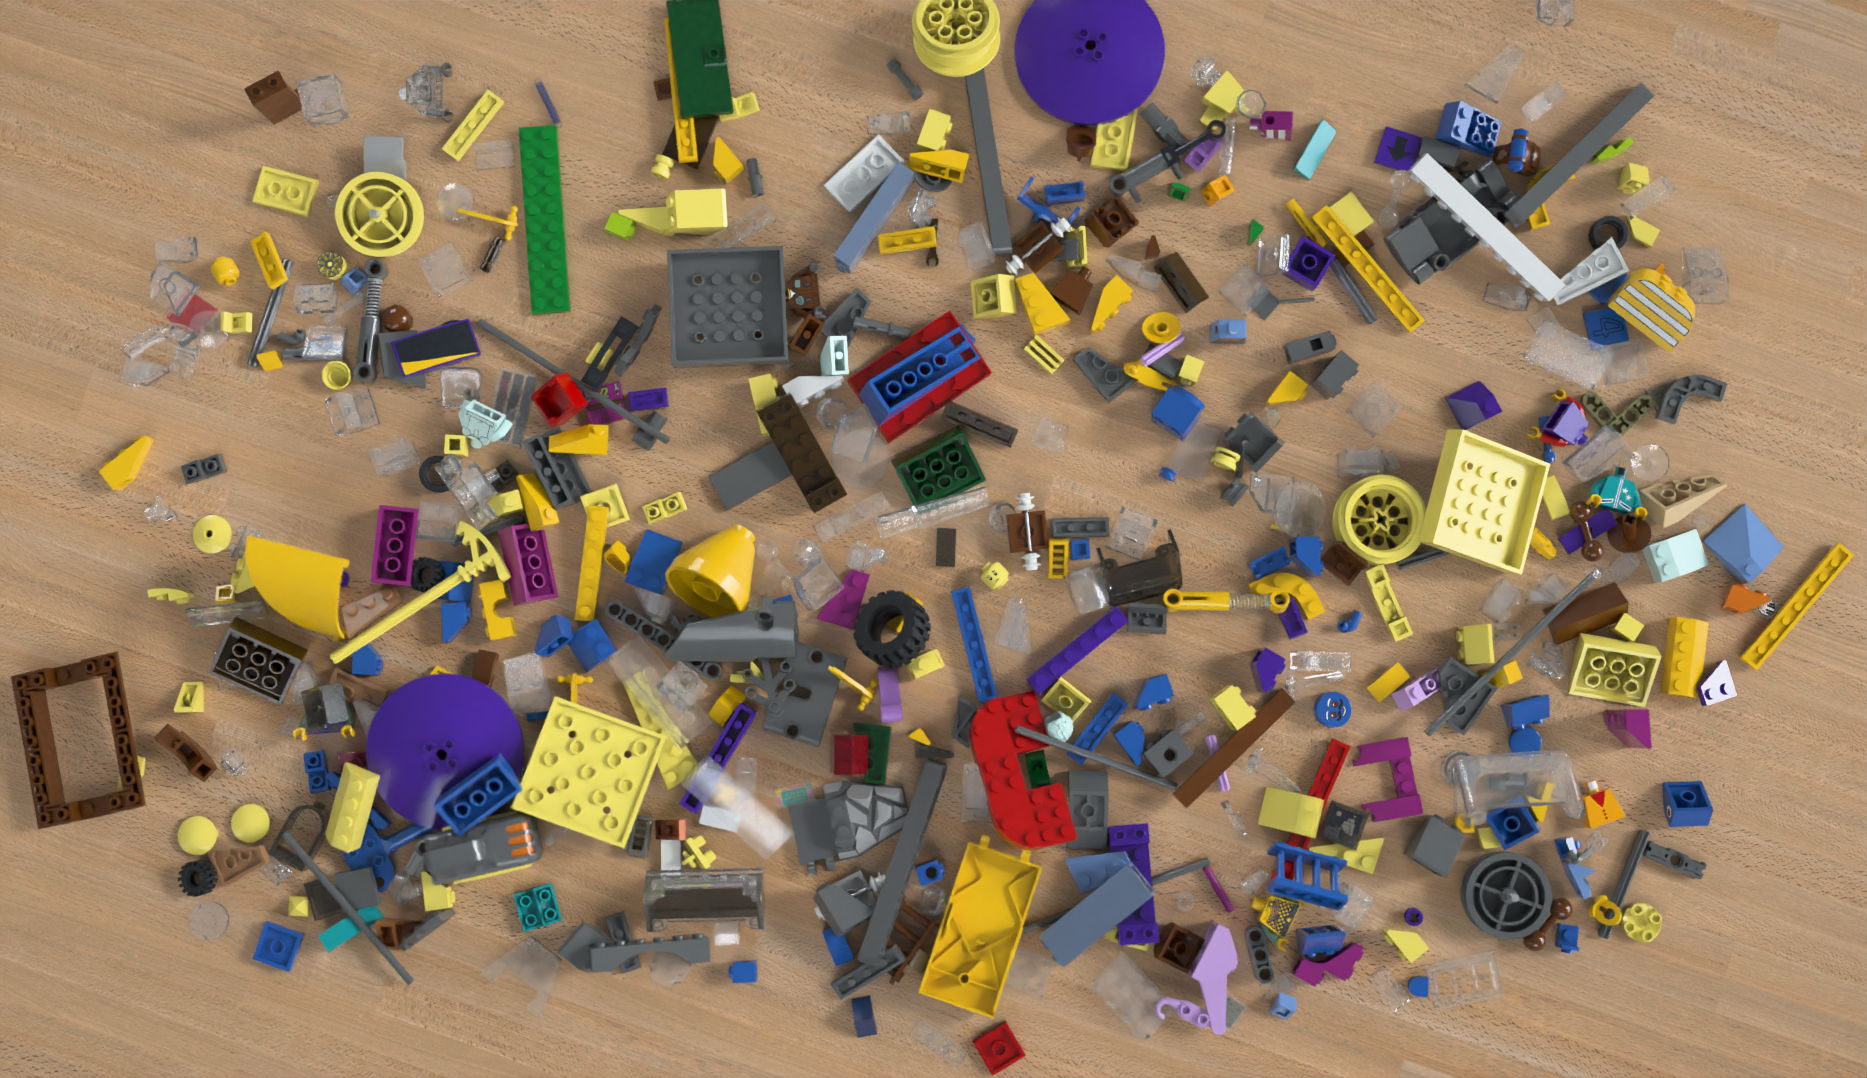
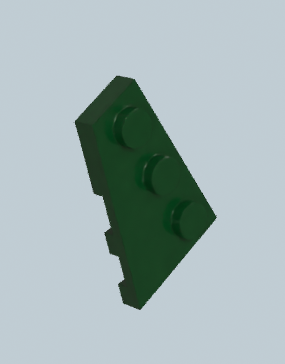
M853 723L856 734L868 735V774H864L865 783L886 785L892 727Z

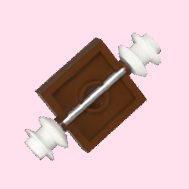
M1057 217L1058 222L1056 224L1051 222V231L1041 220L1013 244L1020 257L1012 255L1013 260L1011 262L1005 261L1007 263L1005 268L1011 275L1015 273L1018 276L1017 271L1019 269L1025 270V262L1034 273H1037L1064 250L1056 239V235L1063 238L1065 230L1070 232L1068 229L1070 224L1064 217L1062 219Z
M1030 493L1018 494V498H1015L1019 500V505L1016 508L1024 511L1022 513L1006 514L1010 553L1026 551L1027 554L1021 557L1026 563L1022 567H1026V570L1038 569L1037 566L1041 564L1037 563V558L1040 555L1033 553L1034 550L1049 548L1045 510L1030 512L1029 509L1035 506L1031 503V499L1034 496H1030Z

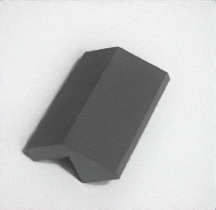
M560 427L543 435L538 433L522 441L556 510L581 502L580 496L592 492L573 453L549 452V436L562 433Z

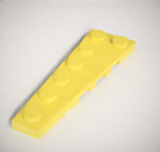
M638 672L625 680L623 684L641 727L666 736L657 764L666 786L670 790L698 772L701 767L641 672Z

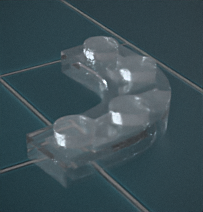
M168 323L167 327L159 329L156 326L144 331L122 346L120 350L124 355L133 360L141 356L145 350L160 342H172L183 348L191 344L197 335L193 330L182 324Z

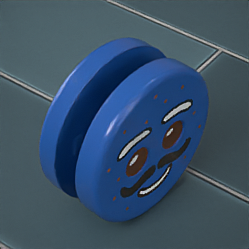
M1326 692L1315 701L1314 715L1318 722L1326 727H1340L1347 723L1351 717V703L1342 693Z

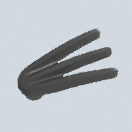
M1592 845L1589 849L1586 848L1578 856L1571 849L1566 855L1572 861L1571 863L1576 865L1589 857L1594 847Z

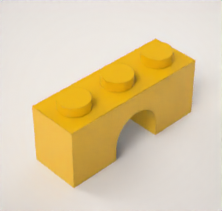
M499 579L479 584L478 596L483 601L484 607L481 608L483 618L487 620L488 626L485 627L487 637L491 641L516 637L514 618H501L496 612L498 603L509 599L506 581L503 582Z

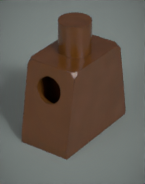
M1082 266L1078 274L1070 270L1050 294L1055 301L1080 316L1093 286L1091 282L1087 281L1092 271Z

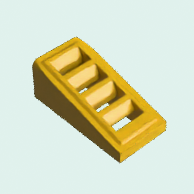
M1048 538V578L1067 579L1069 541L1067 538ZM1053 545H1063V548H1053ZM1053 553H1063V556H1053ZM1053 561H1063V564H1053ZM1053 568H1063V572L1052 571Z

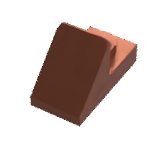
M655 820L656 839L686 840V820Z

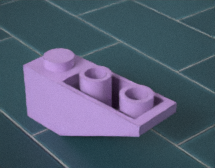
M1442 665L1391 693L1400 711L1415 706L1441 689L1438 670Z

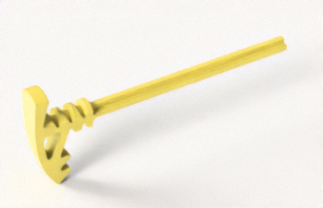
M460 521L457 535L460 537L464 535L462 543L465 546L471 545L473 561L466 560L465 566H457L458 570L454 574L329 654L331 660L335 664L339 663L461 582H470L472 575L478 577L480 570L483 572L487 571V565L491 567L495 565L498 577L501 581L505 582L512 576L498 551L477 529ZM479 541H482L488 549L483 555H481Z

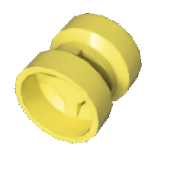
M657 154L655 158L657 164L652 167L650 173L658 178L668 180L670 176L668 168L673 167L674 160Z

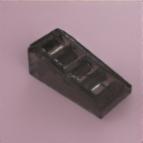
M915 743L916 759L954 757L952 751Z

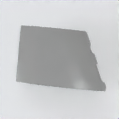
M364 136V173L384 172L406 180L407 162L403 158V137Z

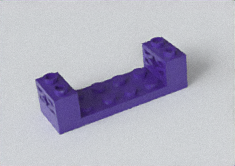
M1148 823L1109 826L1110 853L1126 851L1130 862L1135 865L1152 887ZM1151 897L1117 925L1119 946L1160 943L1158 922L1156 923L1154 897Z

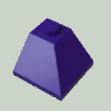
M1480 381L1445 398L1462 430H1467L1503 412L1494 394Z

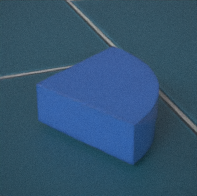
M549 711L526 714L527 721L544 720L547 718Z

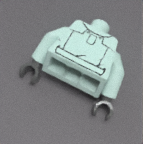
M467 388L465 390L467 398L461 405L458 417L463 427V435L471 438L470 445L473 448H481L482 444L488 445L491 441L496 442L504 437L513 425V420L521 417V412L514 418L512 412L515 408L508 411V419H505L506 415L475 400L472 401V399L479 397V390H475L474 395L471 396L472 388Z

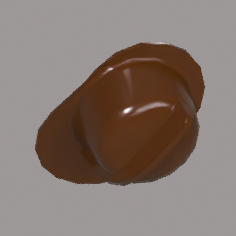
M1082 125L1070 127L1066 132L1068 153L1077 157L1078 162H1080L1081 158L1089 157L1096 146L1095 131Z

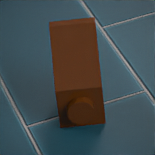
M808 313L788 343V347L800 355L806 356L825 323Z

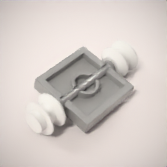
M859 870L835 882V884L871 909L877 903L872 894V888L874 892L879 894L886 876L878 872V877L873 878L870 876V883H867L862 871ZM819 907L814 908L818 918H823L825 921V917Z

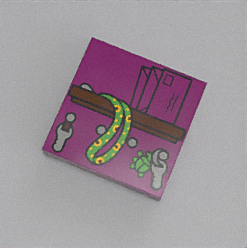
M619 381L602 385L600 390L597 391L626 410ZM582 392L588 402L586 410L590 424L606 425L626 420Z

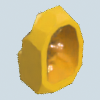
M617 540L603 556L613 569L626 574L632 562L629 553L626 551V546Z

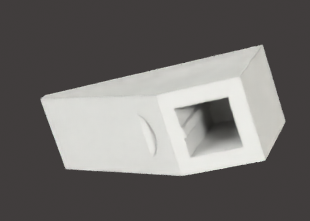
M799 376L782 385L785 393L790 392L798 407L802 408L809 403L808 400L814 397L819 399L830 388L835 390L842 386L841 382L844 381L843 376Z

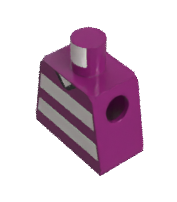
M1263 111L1262 118H1250V129L1260 130L1261 137L1291 141L1293 112Z

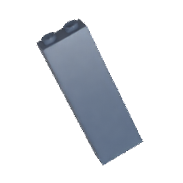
M900 162L893 168L833 255L836 268L841 272L846 273L847 271L850 274L914 183V172Z
M1132 862L1128 863L1039 935L1042 939L1041 943L1053 953L1055 962L1065 967L1153 897L1156 892Z

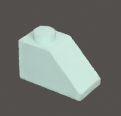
M829 336L820 355L821 376L849 374L847 336Z

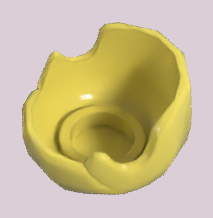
M341 361L328 362L321 373L323 383L333 390L344 389L351 381V370L347 364Z

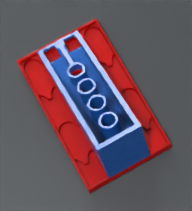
M949 310L853 375L847 382L889 444L943 408L948 400H955L985 380L992 372L951 310Z

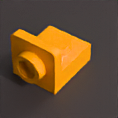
M1226 175L1208 183L1201 190V193L1209 206H1213L1219 200L1232 194L1235 189Z

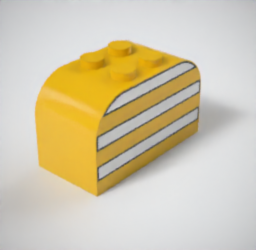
M1641 268L1632 272L1613 293L1608 304L1612 310L1668 353L1690 332L1695 315L1694 302L1687 295L1686 290L1672 284V280L1668 276L1661 275L1649 268Z

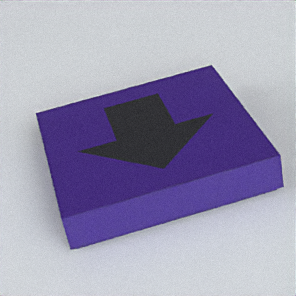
M1386 126L1374 163L1410 175L1408 170L1414 165L1422 137Z

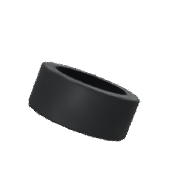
M1605 216L1596 221L1591 226L1588 234L1589 242L1595 250L1603 245L1598 237V230L1604 224H1610L1617 229L1619 233V239L1616 242L1618 250L1624 246L1628 239V228L1625 222L1615 216Z
M432 456L422 463L419 469V478L425 488L433 492L443 493L455 486L458 480V471L456 465L451 460L443 456ZM442 463L448 467L450 476L446 483L434 485L429 481L427 474L433 464Z

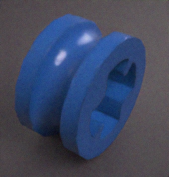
M1162 466V473H1159V476L1174 482V476L1178 472Z

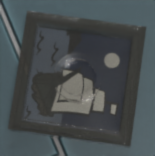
M1331 800L1319 837L1356 851L1369 814Z

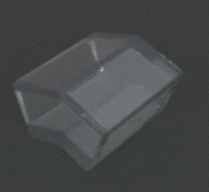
M738 921L714 923L715 946L740 944Z

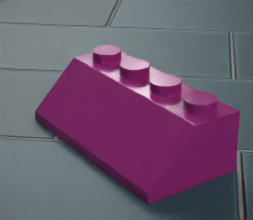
M379 505L371 582L390 585H411L419 509Z
M529 524L515 525L499 530L504 561L512 576L508 581L513 605H524L557 598L558 593L545 530L531 531Z

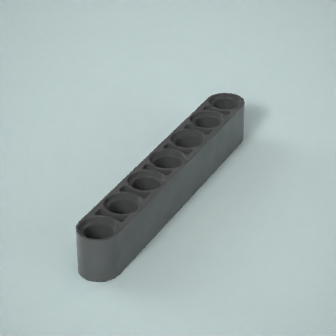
M611 601L606 605L605 609L609 617L664 651L669 649L677 639L671 633L618 601ZM617 604L620 607V612L617 615H613L611 608ZM630 615L636 616V623L634 625H629L627 622V618ZM646 625H651L653 628L650 635H645L643 632ZM663 635H667L669 638V642L665 646L660 644V637ZM681 661L709 679H718L723 673L722 666L716 661H702L698 666L693 665L692 661ZM712 665L718 668V673L715 676H711L708 673V669Z

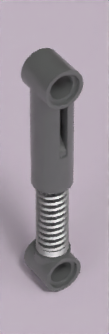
M370 259L365 264L367 284L369 285L366 290L368 296H366L367 299L365 300V305L367 306H365L366 309L364 310V315L366 316L361 317L357 363L353 370L355 378L365 384H371L377 378L378 333H380L381 319L377 315H379L378 311H380L378 309L380 308L379 301H381L379 299L381 298L380 291H382L380 288H382L381 285L388 275L387 266L379 259ZM376 266H380V271L373 274V269ZM369 369V374L366 377H362V371Z

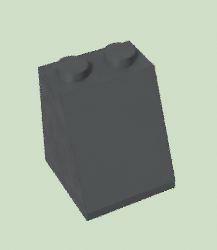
M1436 814L1434 816L1427 815L1403 854L1432 873L1446 878L1465 836L1460 834L1462 830L1451 824L1449 827L1444 824L1445 820Z

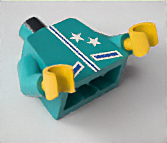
M1616 467L1614 476L1608 475L1600 478L1590 487L1589 499L1586 501L1587 505L1591 503V505L1595 506L1594 508H1608L1611 511L1625 515L1634 511L1636 518L1640 515L1642 520L1647 515V510L1642 507L1635 482L1626 480L1628 470L1625 468Z

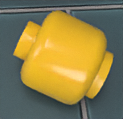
M224 256L216 258L210 267L213 277L220 285H233L240 275L235 262L231 258Z

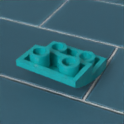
M552 883L513 894L523 932L562 921Z

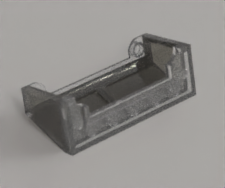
M764 869L646 871L643 904L647 932L663 931L667 927L668 922L745 920L746 926L750 929H765Z

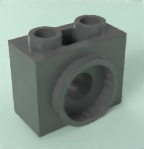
M1168 728L1158 735L1160 739L1155 743L1152 740L1143 747L1145 751L1142 752L1162 778L1194 754L1174 729L1169 731ZM1168 749H1171L1174 753L1171 760H1166L1164 757V753Z

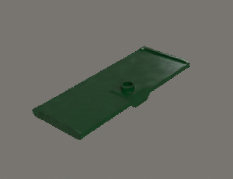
M719 0L666 1L681 119L733 114Z

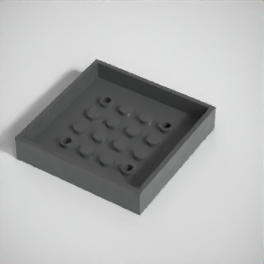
M783 246L667 250L673 368L788 364ZM756 275L759 277V280L753 281L752 277ZM696 278L702 279L701 283L699 284L695 283L694 281ZM760 332L762 337L756 338L755 333ZM700 334L704 336V339L701 341L697 339V336Z

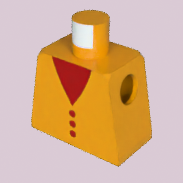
M1596 780L1585 783L1588 793L1579 796L1585 828L1591 829L1625 817L1623 810L1609 788L1599 789Z

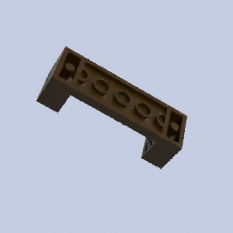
M790 392L756 410L813 513L820 511L847 495Z

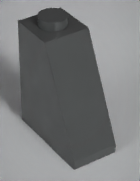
M835 883L829 886L826 884L820 886L813 897L837 938L870 920L873 914V910Z

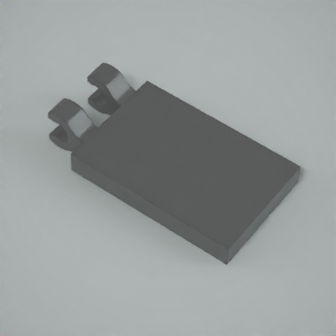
M826 798L788 806L800 863H807L809 876L817 874L815 860L823 858L826 859L828 872L836 870L833 856L838 855L833 836Z

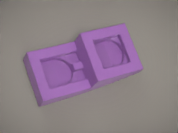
M1208 139L1194 147L1184 161L1199 173L1223 143L1221 141L1213 142Z

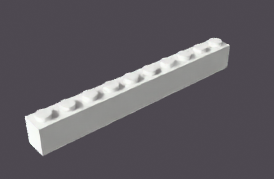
M1428 153L1423 154L1408 170L1411 174L1409 176L1410 179L1416 184L1420 183L1424 187L1423 191L1428 196H1434L1438 200L1437 204L1443 210L1448 209L1452 213V219L1457 223L1461 222L1466 227L1465 231L1469 235H1475L1479 239L1478 243L1487 250L1489 248L1493 252L1492 256L1494 259L1506 264V270L1513 276L1516 274L1520 278L1519 282L1528 289L1530 287L1534 291L1533 295L1539 301H1550L1564 287L1565 283Z

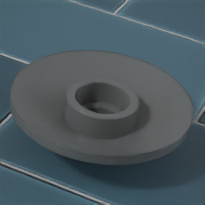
M915 171L916 183L921 188L930 192L944 191L952 183L951 180Z

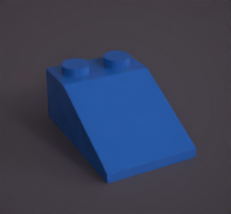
M647 529L624 582L664 596L668 585L665 573L673 560L679 555L683 542Z
M1334 924L1296 929L1298 952L1302 955L1304 954L1305 957H1314L1316 953L1324 952V955L1336 954L1335 951L1342 948L1346 931Z

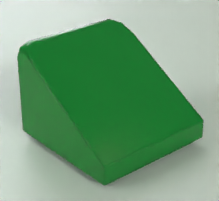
M1254 219L1249 224V246L1254 243L1264 229Z

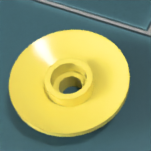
M216 515L201 518L193 529L195 545L206 553L221 552L231 541L232 531L229 523L224 518ZM211 530L213 534L211 537H208L207 532Z

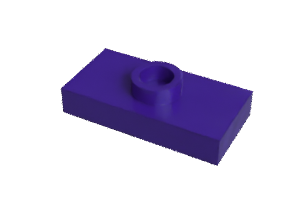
M666 387L628 392L631 412L669 407Z
M1292 597L1287 609L1282 613H1278L1289 640L1308 633ZM1281 601V602L1276 603V604L1282 605V604H1284V601Z

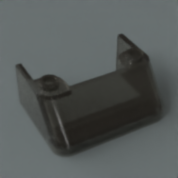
M1171 529L1167 530L1168 544L1157 547L1154 552L1155 557L1118 567L1115 559H1104L1100 547L1096 548L1103 586L1108 603L1111 606H1120L1164 595L1169 589L1179 590L1182 587L1180 552Z

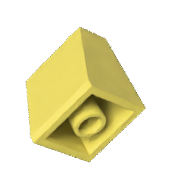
M725 189L675 190L667 195L666 206L668 208L667 225L669 226V233L713 235L727 227Z

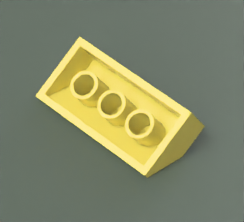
M344 763L325 833L331 846L347 853L361 847L380 775L351 763Z

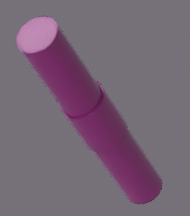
M1210 866L1204 867L1202 870L1228 913L1234 911V907Z

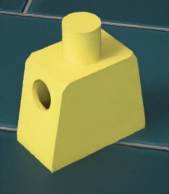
M1228 71L1222 75L1201 101L1205 106L1208 107L1210 105L1225 114L1224 117L1226 118L1233 111L1240 117H1243L1249 110L1242 103L1246 92Z
M938 649L922 654L916 659H911V663L905 665L911 681L945 666Z

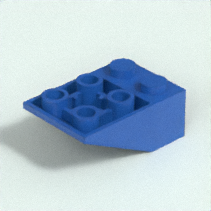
M1462 101L1445 103L1435 139L1459 147L1462 150L1492 157L1502 122Z

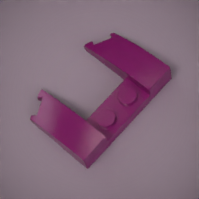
M1408 737L1357 746L1358 749H1361L1359 761L1353 760V766L1390 760L1397 798L1361 804L1363 810L1368 808L1375 816L1372 822L1423 814L1420 794L1417 793L1410 759L1412 755Z

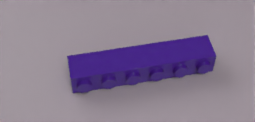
M1117 606L1114 607L1030 675L1026 681L1037 694H1040L1125 625L1128 619Z
M743 703L738 705L681 800L680 805L695 814L699 813L758 712Z

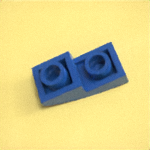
M324 750L304 753L305 772L308 774L310 793L331 791V786L328 783L329 780L326 778L329 771Z

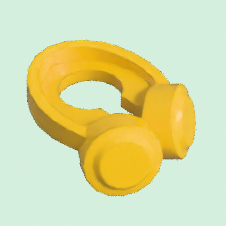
M1605 895L1596 897L1594 899L1595 904L1589 906V915L1597 918L1605 925L1614 926L1622 919L1620 908L1615 903L1609 901ZM1600 907L1613 909L1615 916L1610 920L1606 919L1604 913L1600 911Z

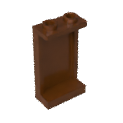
M279 71L244 89L252 105L274 125L308 107L298 89L293 90L284 81Z

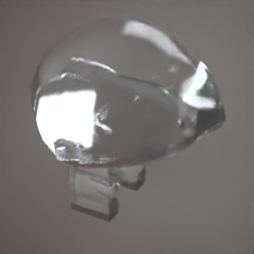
M407 871L399 872L388 885L389 896L399 905L407 904L412 897L424 896L421 884H413L412 878Z

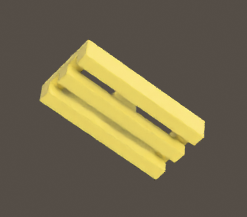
M1038 335L1024 348L1051 375L1065 361ZM1037 341L1044 349H1046V350H1047L1054 358H1056L1059 362L1056 363V362H1055L1050 356H1048L1039 346H1037V345L1035 344V342ZM1033 347L1054 367L1050 368L1030 348Z

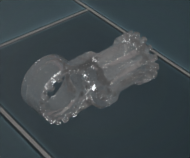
M1536 652L1529 655L1530 658L1528 657L1529 660L1525 663V666L1534 668L1541 675L1547 674L1554 678V680H1561L1568 673V668L1563 662L1545 660L1538 656Z

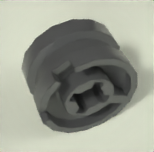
M1238 477L1233 480L1220 497L1222 500H1227L1231 507L1238 502L1249 488L1247 484H1242Z

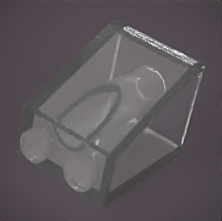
M975 762L963 764L961 822L992 823L978 764H975Z

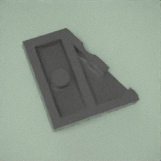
M960 695L958 697L952 737L969 749V728L979 708Z

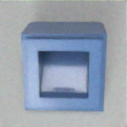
M358 267L353 268L342 276L341 284L354 296L368 283L367 275Z
M1280 992L1270 1009V1013L1287 1020L1297 1010V999Z

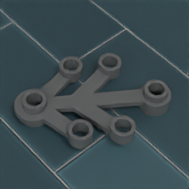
M757 658L762 663L765 681L755 676L751 669L743 670L742 677L744 681L751 682L766 691L768 699L759 695L754 687L746 689V697L763 705L769 717H779L784 712L783 702L789 693L796 688L795 681L793 679H786L784 681V689L777 698L775 690L784 677L792 671V665L789 661H783L780 664L779 672L773 679L769 663L772 658ZM789 665L790 667L789 669L784 670L783 666ZM751 673V677L746 678L745 674ZM788 683H793L791 688L786 687ZM750 691L755 692L753 696L748 695ZM777 705L778 707L776 710H772L771 706Z

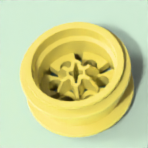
M920 0L912 15L913 44L920 61L932 71L949 77L968 76L987 66L995 57L1000 45V16L993 0Z
M1390 475L1370 476L1348 487L1337 500L1332 515L1333 532L1337 542L1344 541L1351 550L1370 565H1387L1408 557L1421 544L1418 540L1426 514V507L1419 493L1406 481ZM1363 494H1365L1367 499V506L1360 499ZM1391 494L1395 498L1389 505L1385 504L1388 495ZM1373 498H1377L1380 501L1378 508L1373 506ZM1357 507L1363 510L1364 514L1362 517L1356 515ZM1390 507L1396 510V517L1390 516ZM1382 517L1383 521L1378 524L1376 520ZM1407 518L1408 525L1398 524V519ZM1351 519L1358 520V523L1351 524ZM1358 526L1363 528V536L1357 535L1356 528ZM1391 526L1396 528V536L1390 534L1389 529ZM1374 536L1380 538L1381 542L1379 546H1376L1373 543ZM1366 537H1368L1367 546L1362 543ZM1386 538L1392 541L1395 545L1394 548H1389Z

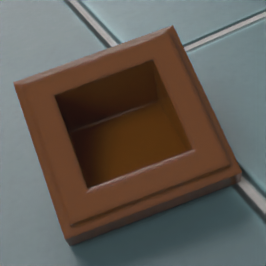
M1154 235L1149 240L1145 260L1158 257L1160 254L1158 242Z

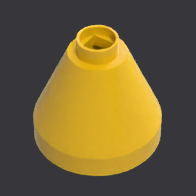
M737 524L732 525L730 529H723L673 560L665 573L668 585L687 605L710 618L745 610L750 596L755 553L753 545L755 541L754 535L747 528Z

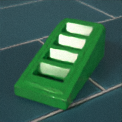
M1173 182L1168 195L1185 202L1191 189Z

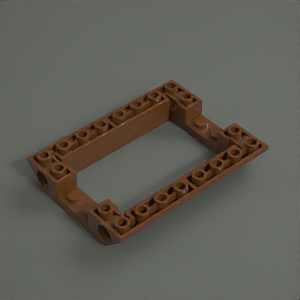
M118 652L82 659L81 662L56 668H44L11 676L38 829L146 806ZM102 677L122 788L126 791L66 803L45 690Z

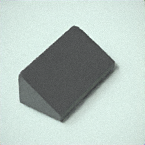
M1425 136L1419 147L1418 158L1428 153L1439 165L1454 169L1459 154V147Z
M1149 344L1144 354H1146L1156 346L1153 344ZM1166 353L1149 365L1170 378H1174L1182 362Z

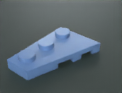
M1126 851L1065 859L1080 894L1101 886L1124 866L1131 863Z

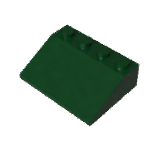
M959 426L890 460L918 515L986 481L965 434Z

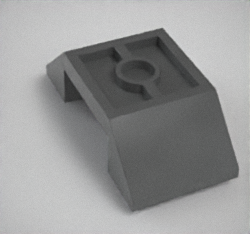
M1069 770V811L1077 840L1067 842L1066 848L1105 850L1108 832V772Z

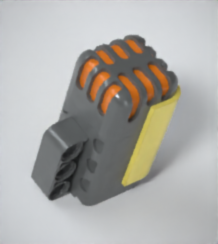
M518 810L485 817L459 837L450 826L443 827L441 832L424 836L426 852H423L426 870L430 872L435 886L450 882L459 884L532 866V863L538 861L543 855L536 817Z

